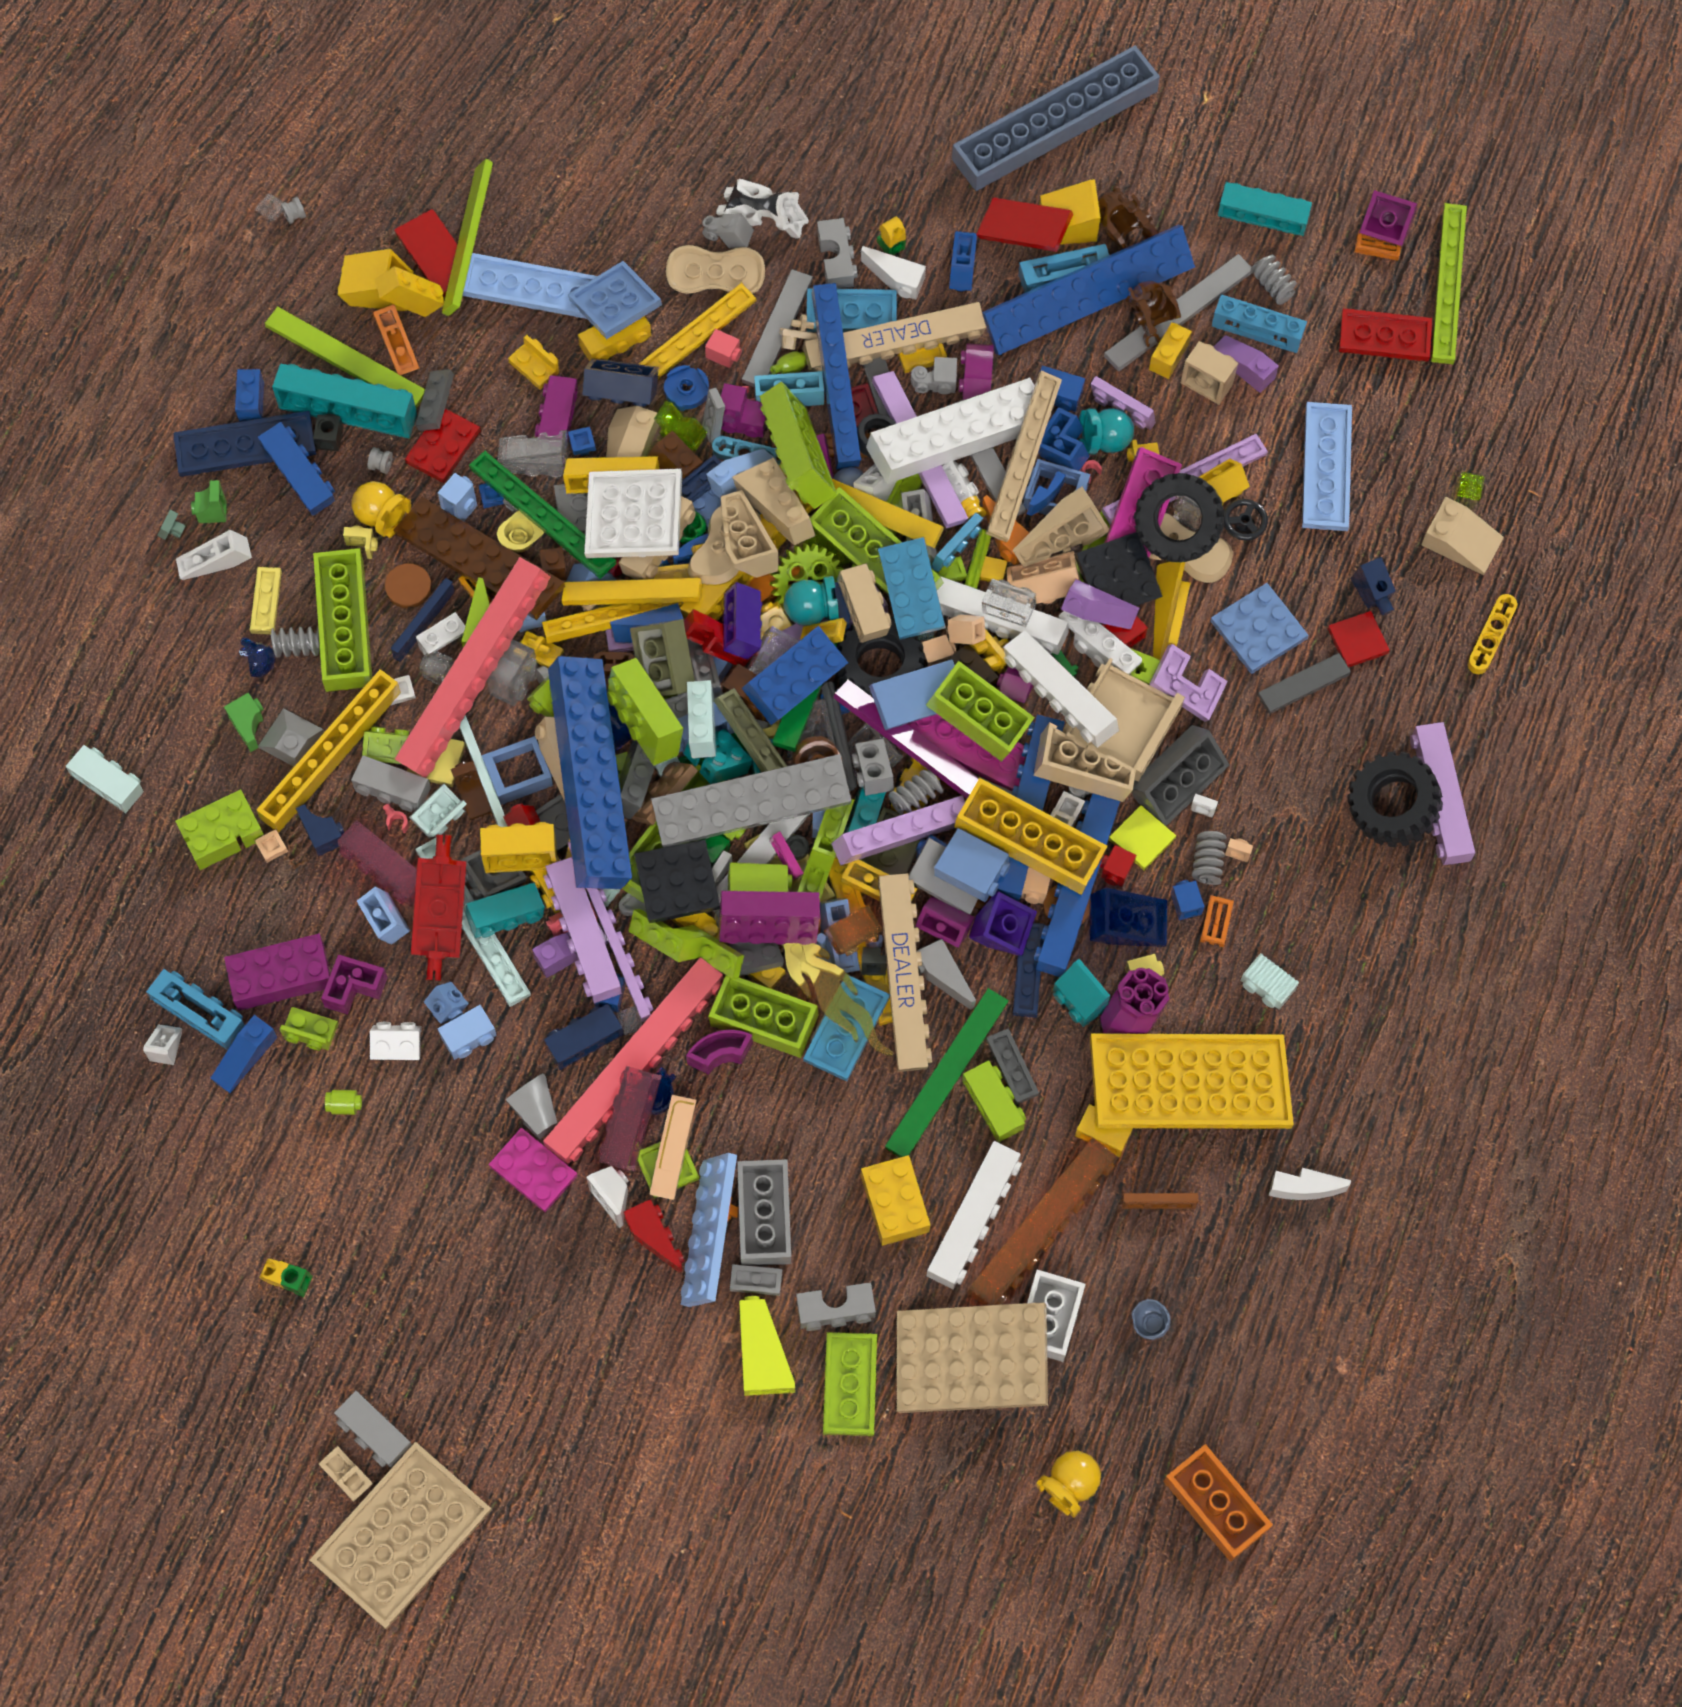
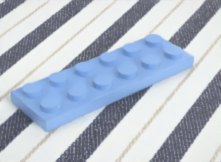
M472 253L462 296L587 319L569 301L568 294L597 276Z
M1306 403L1302 528L1348 531L1352 405Z
M732 1153L705 1159L700 1166V1182L696 1191L697 1202L692 1216V1235L689 1238L688 1260L685 1263L686 1274L681 1288V1305L692 1307L715 1302L737 1160V1155Z

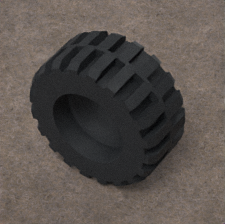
M1185 473L1164 475V477L1157 478L1150 486L1146 487L1140 499L1138 498L1136 512H1134L1135 530L1140 537L1139 540L1142 545H1145L1151 554L1165 561L1188 562L1208 553L1218 543L1220 535L1224 530L1225 510L1216 490L1202 478ZM1171 497H1189L1200 508L1202 516L1200 527L1188 539H1171L1159 527V510L1162 504Z
M890 617L892 625L886 636L860 643L855 627L852 624L851 631L846 630L843 641L837 644V649L848 661L843 668L836 672L839 686L841 687L849 680L873 698L869 688L871 684L924 668L925 653H923L922 641L918 640V635L900 640L895 618ZM881 648L895 653L902 661V666L890 676L875 677L865 673L859 667L858 659L869 650Z
M1395 751L1387 752L1388 756L1385 757L1378 754L1374 756L1375 760L1370 763L1367 760L1362 764L1364 767L1362 771L1357 770L1354 773L1355 782H1350L1348 788L1350 794L1347 795L1350 805L1349 809L1357 826L1367 838H1373L1375 843L1380 845L1387 842L1389 847H1396L1397 843H1401L1402 846L1410 845V840L1415 839L1418 842L1423 839L1421 834L1424 832L1429 834L1433 830V822L1438 823L1440 819L1438 812L1442 811L1443 808L1441 800L1443 797L1442 791L1431 768L1427 763L1423 764L1419 757L1413 756L1411 758L1409 753L1401 752L1400 756H1397ZM1393 782H1406L1413 785L1417 791V799L1409 811L1396 817H1386L1375 811L1373 806L1374 799L1384 786Z

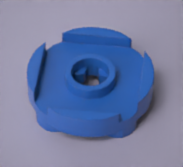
M682 365L668 373L664 383V394L668 402L675 406L677 410L694 409L707 400L709 381L702 370ZM683 384L687 386L692 385L689 391L682 390Z

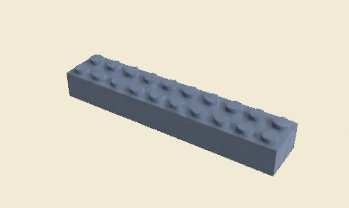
M1135 45L953 144L952 160L974 190L978 191L1156 93L1160 76Z

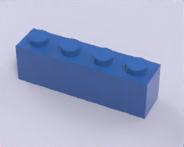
M279 422L258 436V439L308 511L314 516L335 502L333 496L335 490L329 481L323 482L320 477L322 472L315 462L311 464L306 457L309 454L304 446L296 444L294 441L296 435L289 426L285 428Z

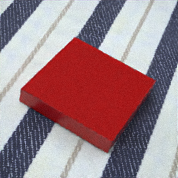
M1371 611L1331 624L1327 628L1338 653L1348 668L1389 654V647Z

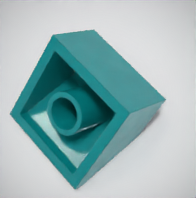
M1080 959L1075 961L1055 982L1053 988V996L1060 1005L1064 1004L1069 1010L1068 1013L1075 1023L1079 1022L1083 1027L1104 1012L1110 998L1109 993Z

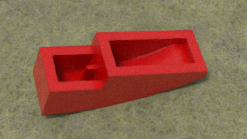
M695 609L685 618L684 626L687 639L702 645L703 652L734 665L740 664L743 667L752 658L751 656L747 660L724 651V625Z

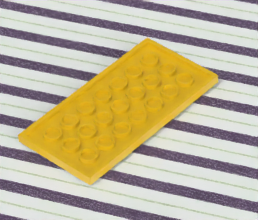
M1090 1035L1097 1128L1292 1129L1294 1125L1284 1035Z

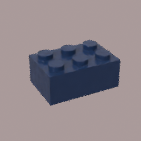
M592 358L584 370L582 395L588 396L591 400L606 398L611 399L613 403L629 401L633 402L636 406H647V404H651L657 394L659 367Z

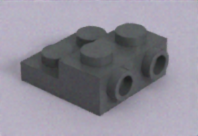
M481 850L460 860L466 861L465 883L468 882L471 886L470 893L474 901L508 891L526 882L527 877L523 871L485 873Z

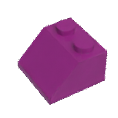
M1374 190L1359 233L1402 247L1413 223L1418 208L1417 203Z

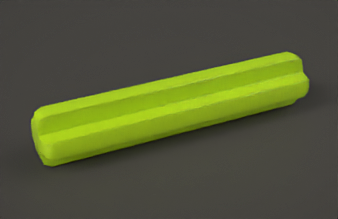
M981 529L965 581L966 586L975 589L978 587L982 566L992 537L986 534L987 530Z

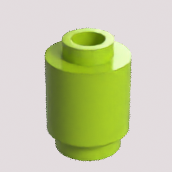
M332 1090V1092H326V1112L336 1115H356L357 1110L362 1108V1096L357 1094V1090Z

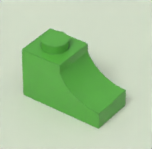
M219 480L210 481V485L206 490L195 492V501H191L192 515H196L198 523L226 522L227 501Z
M247 693L224 706V709L249 751L252 752L259 748L255 733L258 724L264 720L261 711L264 709L257 698L253 700L250 694Z

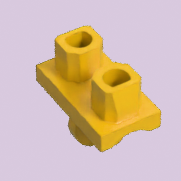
M985 628L986 639L974 645L970 644V646L978 655L983 653L986 657L983 660L993 671H997L1000 675L1006 670L1005 666L1007 663L1004 660L1005 652L1003 647L1009 641L1006 638L999 640L996 636L992 637Z
M526 631L522 641L515 649L516 653L547 668L551 666L558 656H562L564 653V649L553 643L547 644L546 638L539 637L529 631Z

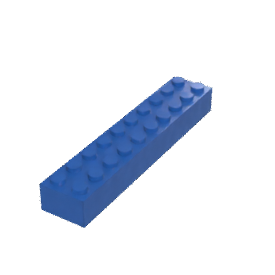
M558 656L548 668L576 888L622 889L632 879L603 661L602 659Z

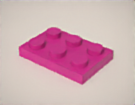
M523 1128L519 1129L489 1163L491 1169L545 1213L578 1176L572 1168Z

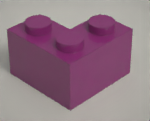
M724 383L721 399L725 405L721 429L728 433H742L751 438H763L767 417L761 411L762 403L747 399V388Z
M338 954L321 998L325 1008L348 1015L356 993L380 999L388 978L385 969Z

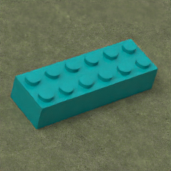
M280 363L272 386L279 409L295 413L310 411L312 417H317V414L325 415L330 413L340 416L343 424L410 439L417 418L413 394L407 390H395L382 384L373 385L360 379L351 380L338 374L329 375L317 369H303L295 364L286 365Z

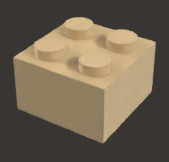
M1199 341L1185 361L1181 384L1220 405L1233 386L1238 362L1231 356L1218 352L1210 344H1204Z

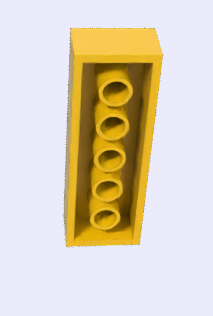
M981 778L975 784L954 825L955 828H959L1008 853L1011 858L1081 895L1107 849V845Z

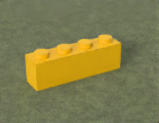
M658 456L567 458L563 473L566 494L588 493L589 472L659 470Z

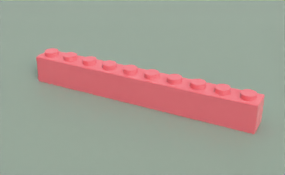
M519 557L395 757L396 761L424 778H427L429 773L433 771L435 763L446 750L448 742L459 729L466 713L472 708L477 695L484 689L490 674L497 668L503 653L508 650L513 637L521 629L523 621L534 608L541 592L547 587L551 577L542 569Z
M700 957L544 1139V1146L567 1165L572 1160L574 1162L578 1160L583 1153L582 1148L586 1143H591L599 1134L598 1129L603 1123L608 1124L614 1117V1110L619 1105L623 1106L631 1096V1090L635 1086L639 1087L647 1077L645 1074L648 1070L658 1066L662 1060L661 1055L666 1049L671 1050L678 1041L677 1036L682 1031L686 1032L691 1027L692 1019L697 1013L701 1014L709 1004L707 1001L711 996L718 995L724 981L723 974Z

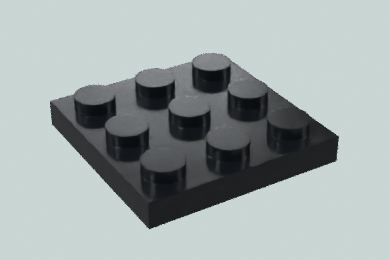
M1136 532L1074 554L1084 583L1134 606L1163 597L1145 547L1139 540L1140 537Z
M705 839L634 854L649 924L720 909Z

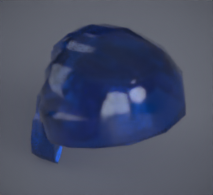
M241 638L240 643L245 647L240 648L238 653L240 656H248L250 676L264 677L272 670L276 658L273 649L263 643L253 642L249 638Z
M660 1067L656 1076H651L640 1084L637 1090V1103L642 1111L650 1115H659L669 1109L671 1097L674 1095L672 1082L676 1079L675 1074L671 1073L668 1075L666 1070Z

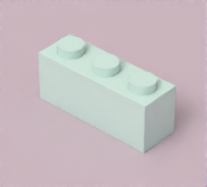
M711 680L687 682L692 758L715 757L714 694Z
M83 745L66 765L68 772L79 782L126 813L144 792L140 785V779L132 773L127 775L121 771L122 767L115 761L111 760L108 762L103 758L104 755L96 748L89 749Z

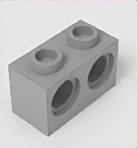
M884 739L855 744L856 753L852 754L854 768H859L857 781L859 787L864 788L865 796L894 791L893 774Z

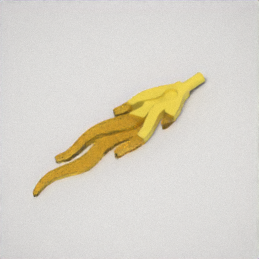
M800 943L782 944L785 949L788 973L791 979L803 990L806 997L810 999L811 993L802 973L808 975L811 979L819 1005L831 1021L848 1031L854 1041L858 1042L859 1038L856 1028L841 1015L840 1010L848 1013L859 1023L869 1044L875 1050L885 1055L893 1056V1051L882 1045L877 1039L869 1012L854 1002L842 989L839 980L845 983L852 994L858 995V991L848 974L837 965L817 958L821 957L828 960L830 959L829 953L814 943L808 945Z

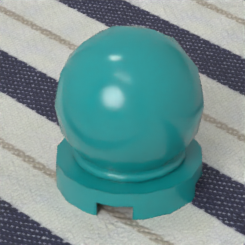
M1090 408L1082 410L1080 413L1079 421L1084 430L1082 431V438H1078V441L1083 442L1090 455L1096 454L1099 449L1112 454L1125 450L1134 438V423L1123 410L1108 408L1098 413L1096 409Z
M833 576L823 577V583L821 584L814 580H801L793 583L786 591L783 606L787 616L798 625L803 626L817 624L824 617L828 618V621L839 619L837 599H834L833 588H835Z

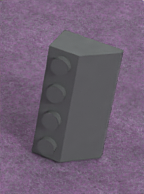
M1192 725L1146 768L1139 782L1134 780L1131 793L1139 805H1142L1162 824L1167 826L1193 801L1195 794L1199 795L1230 765L1211 732Z

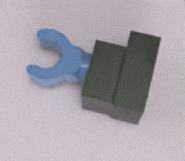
M870 935L866 936V947H863L861 975L886 976V955H881L882 935H879L878 942H871Z

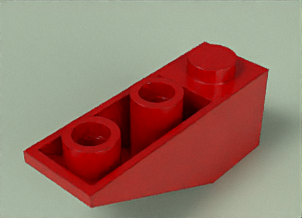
M650 1199L624 1211V1218L634 1239L677 1272H682L681 1264L685 1262L679 1248L674 1250L671 1244L674 1237L669 1227L664 1228L661 1219L664 1216L659 1205L654 1206Z

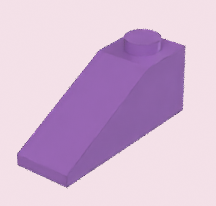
M1226 335L1213 346L1218 352L1229 355L1238 362L1236 374L1259 393L1275 380L1278 365L1263 352Z
M1077 579L1068 590L1061 610L1084 620L1126 629L1132 628L1140 609Z
M599 926L605 944L609 943L606 935ZM568 932L555 936L532 949L534 959L546 978L578 961L576 952L572 954L570 952L567 940L571 938Z

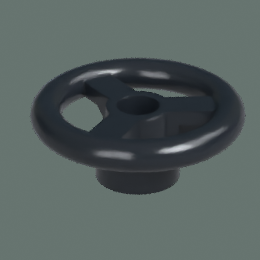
M1238 499L1231 502L1225 508L1224 528L1229 535L1238 540H1253L1261 536L1266 530L1268 516L1265 509L1258 502L1251 499ZM1247 506L1244 513L1237 517H1229L1234 508ZM1254 509L1258 511L1261 517L1259 528L1254 525L1251 514Z

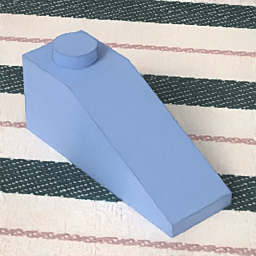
M765 449L724 460L706 474L712 492L720 499L723 495L737 492L732 477L773 458V456Z

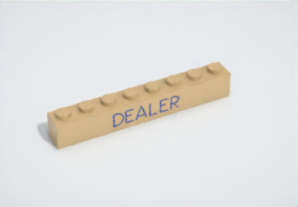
M972 303L844 332L848 368L851 367V364L858 362L860 365L871 363L875 358L881 357L882 360L890 359L895 356L894 354L901 352L904 355L916 352V349L925 347V350L934 349L940 343L952 345L958 343L960 339L968 338L969 340L980 338L986 329L980 303ZM818 339L805 341L803 350L809 372L822 371Z
M908 873L879 876L878 883L897 1071L924 1070L928 1068V1063H932L931 1048H926L925 1039H929V1026L923 1022V1015L927 1014L926 1000H921L920 990H924V978L919 976L918 966H922L921 952H916L915 942H919L918 927L914 928L913 918H917L916 903L911 904L910 895L915 893L914 881L909 880Z

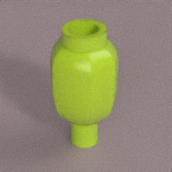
M793 351L781 356L777 363L770 367V372L775 375L777 373L789 374L802 371L805 365H807L805 353Z

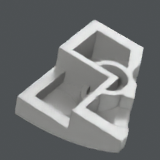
M544 1074L537 1076L506 1099L509 1106L517 1113L538 1140L558 1124Z

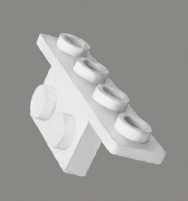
M1066 611L1059 615V619L1068 621L1069 629L1075 633L1073 641L1075 648L1081 654L1085 653L1090 657L1098 668L1102 663L1106 665L1109 658H1112V666L1130 675L1142 663L1140 656L1100 623L1081 619Z

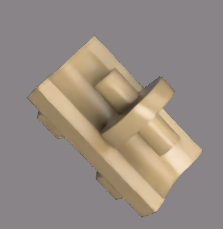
M801 314L799 320L792 319L791 326L798 327V330L780 328L779 335H782V348L795 350L797 338L804 339V342L818 339L817 333L805 332L806 328L813 329L814 323L807 322V315Z

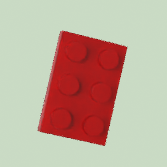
M445 409L440 429L425 430L406 456L405 463L445 483L480 433V427Z

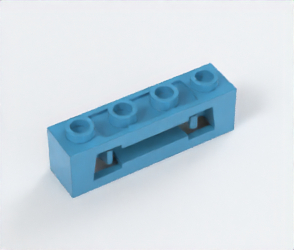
M1106 244L1020 262L1018 275L1024 293L1103 259L1109 256ZM1096 253V255L1082 258V256ZM1047 264V266H1044V267L1033 268V267H1035V266Z
M1221 294L1214 313L1212 327L1297 353L1307 321ZM1226 320L1233 321V325L1225 324ZM1237 323H1239L1240 325L1239 328L1233 327L1236 326ZM1282 337L1286 338L1287 343L1281 342L1280 339Z
M163 969L146 991L150 1000L228 1050L238 1033L245 1026L242 1021L243 1016L233 1009L228 1011L223 1008L224 1004L217 998L212 996L209 999L203 995L204 991L197 985L192 983L189 986L183 982L185 979L175 971L170 973ZM179 991L184 994L187 1000L214 1017L211 1021L213 1028L210 1027L206 1019L178 1002L182 997Z

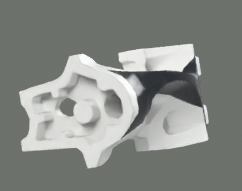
M738 179L734 187L726 188L724 198L728 203L727 205H719L716 211L719 217H722L723 214H742L751 226L761 225L762 216L772 218L779 230H785L793 238H800L802 226L809 222L798 204V192L772 193L770 188L742 179Z

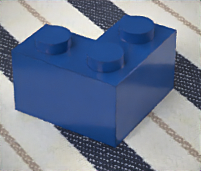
M1058 407L1047 423L1038 453L1040 457L1054 464L1080 471L1089 458V454L1083 442L1077 440L1084 429L1076 415Z

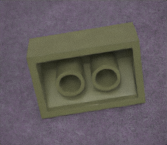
M683 619L630 628L635 658L638 659L660 694L666 696L687 692V682H694L695 679Z

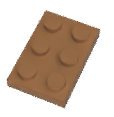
M680 762L668 764L664 768L661 778L649 786L642 807L632 818L636 822L654 825L656 817L651 799L681 792L698 770L691 764Z

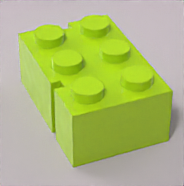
M241 789L175 821L200 870L241 851L236 840L237 837L240 836L245 848L256 844L254 840L264 836Z

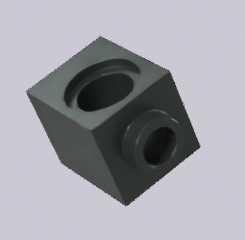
M330 413L325 415L317 414L313 436L316 449L339 451L343 431L340 416ZM332 429L331 432L325 433L326 430Z

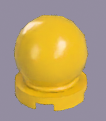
M375 481L367 482L358 487L351 503L354 515L361 523L375 527L378 534L389 538L395 535L393 530L401 522L405 512L408 514L411 511L412 506L411 500L402 494L395 495L389 486Z
M1081 1451L1066 1452L1054 1462L1051 1468V1477L1042 1475L1036 1482V1486L1040 1492L1045 1489L1052 1496L1049 1501L1067 1516L1070 1514L1075 1518L1081 1511L1078 1502L1086 1501L1095 1495L1100 1485V1467L1094 1458Z

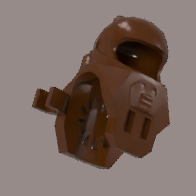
M1115 185L1112 189L1113 192H1108L1098 199L1100 223H1102L1110 239L1122 250L1128 247L1124 241L1125 236L1136 228L1143 230L1142 236L1144 239L1159 234L1157 229L1151 224L1150 221L1153 219L1147 210L1141 211L1139 208L1140 201L1134 194L1131 195L1133 200L1129 201L1120 191V187Z
M1145 281L1139 283L1134 290L1131 287L1128 288L1130 295L1125 298V301L1129 302L1136 311L1134 313L1135 320L1138 325L1142 326L1145 332L1143 335L1144 344L1146 347H1149L1150 337L1154 336L1157 343L1161 341L1154 326L1181 318V313L1170 286L1153 281ZM1165 297H1166L1165 307H1164L1162 310H1159V309L1161 308V306L1163 305V303H1164V301H1165Z

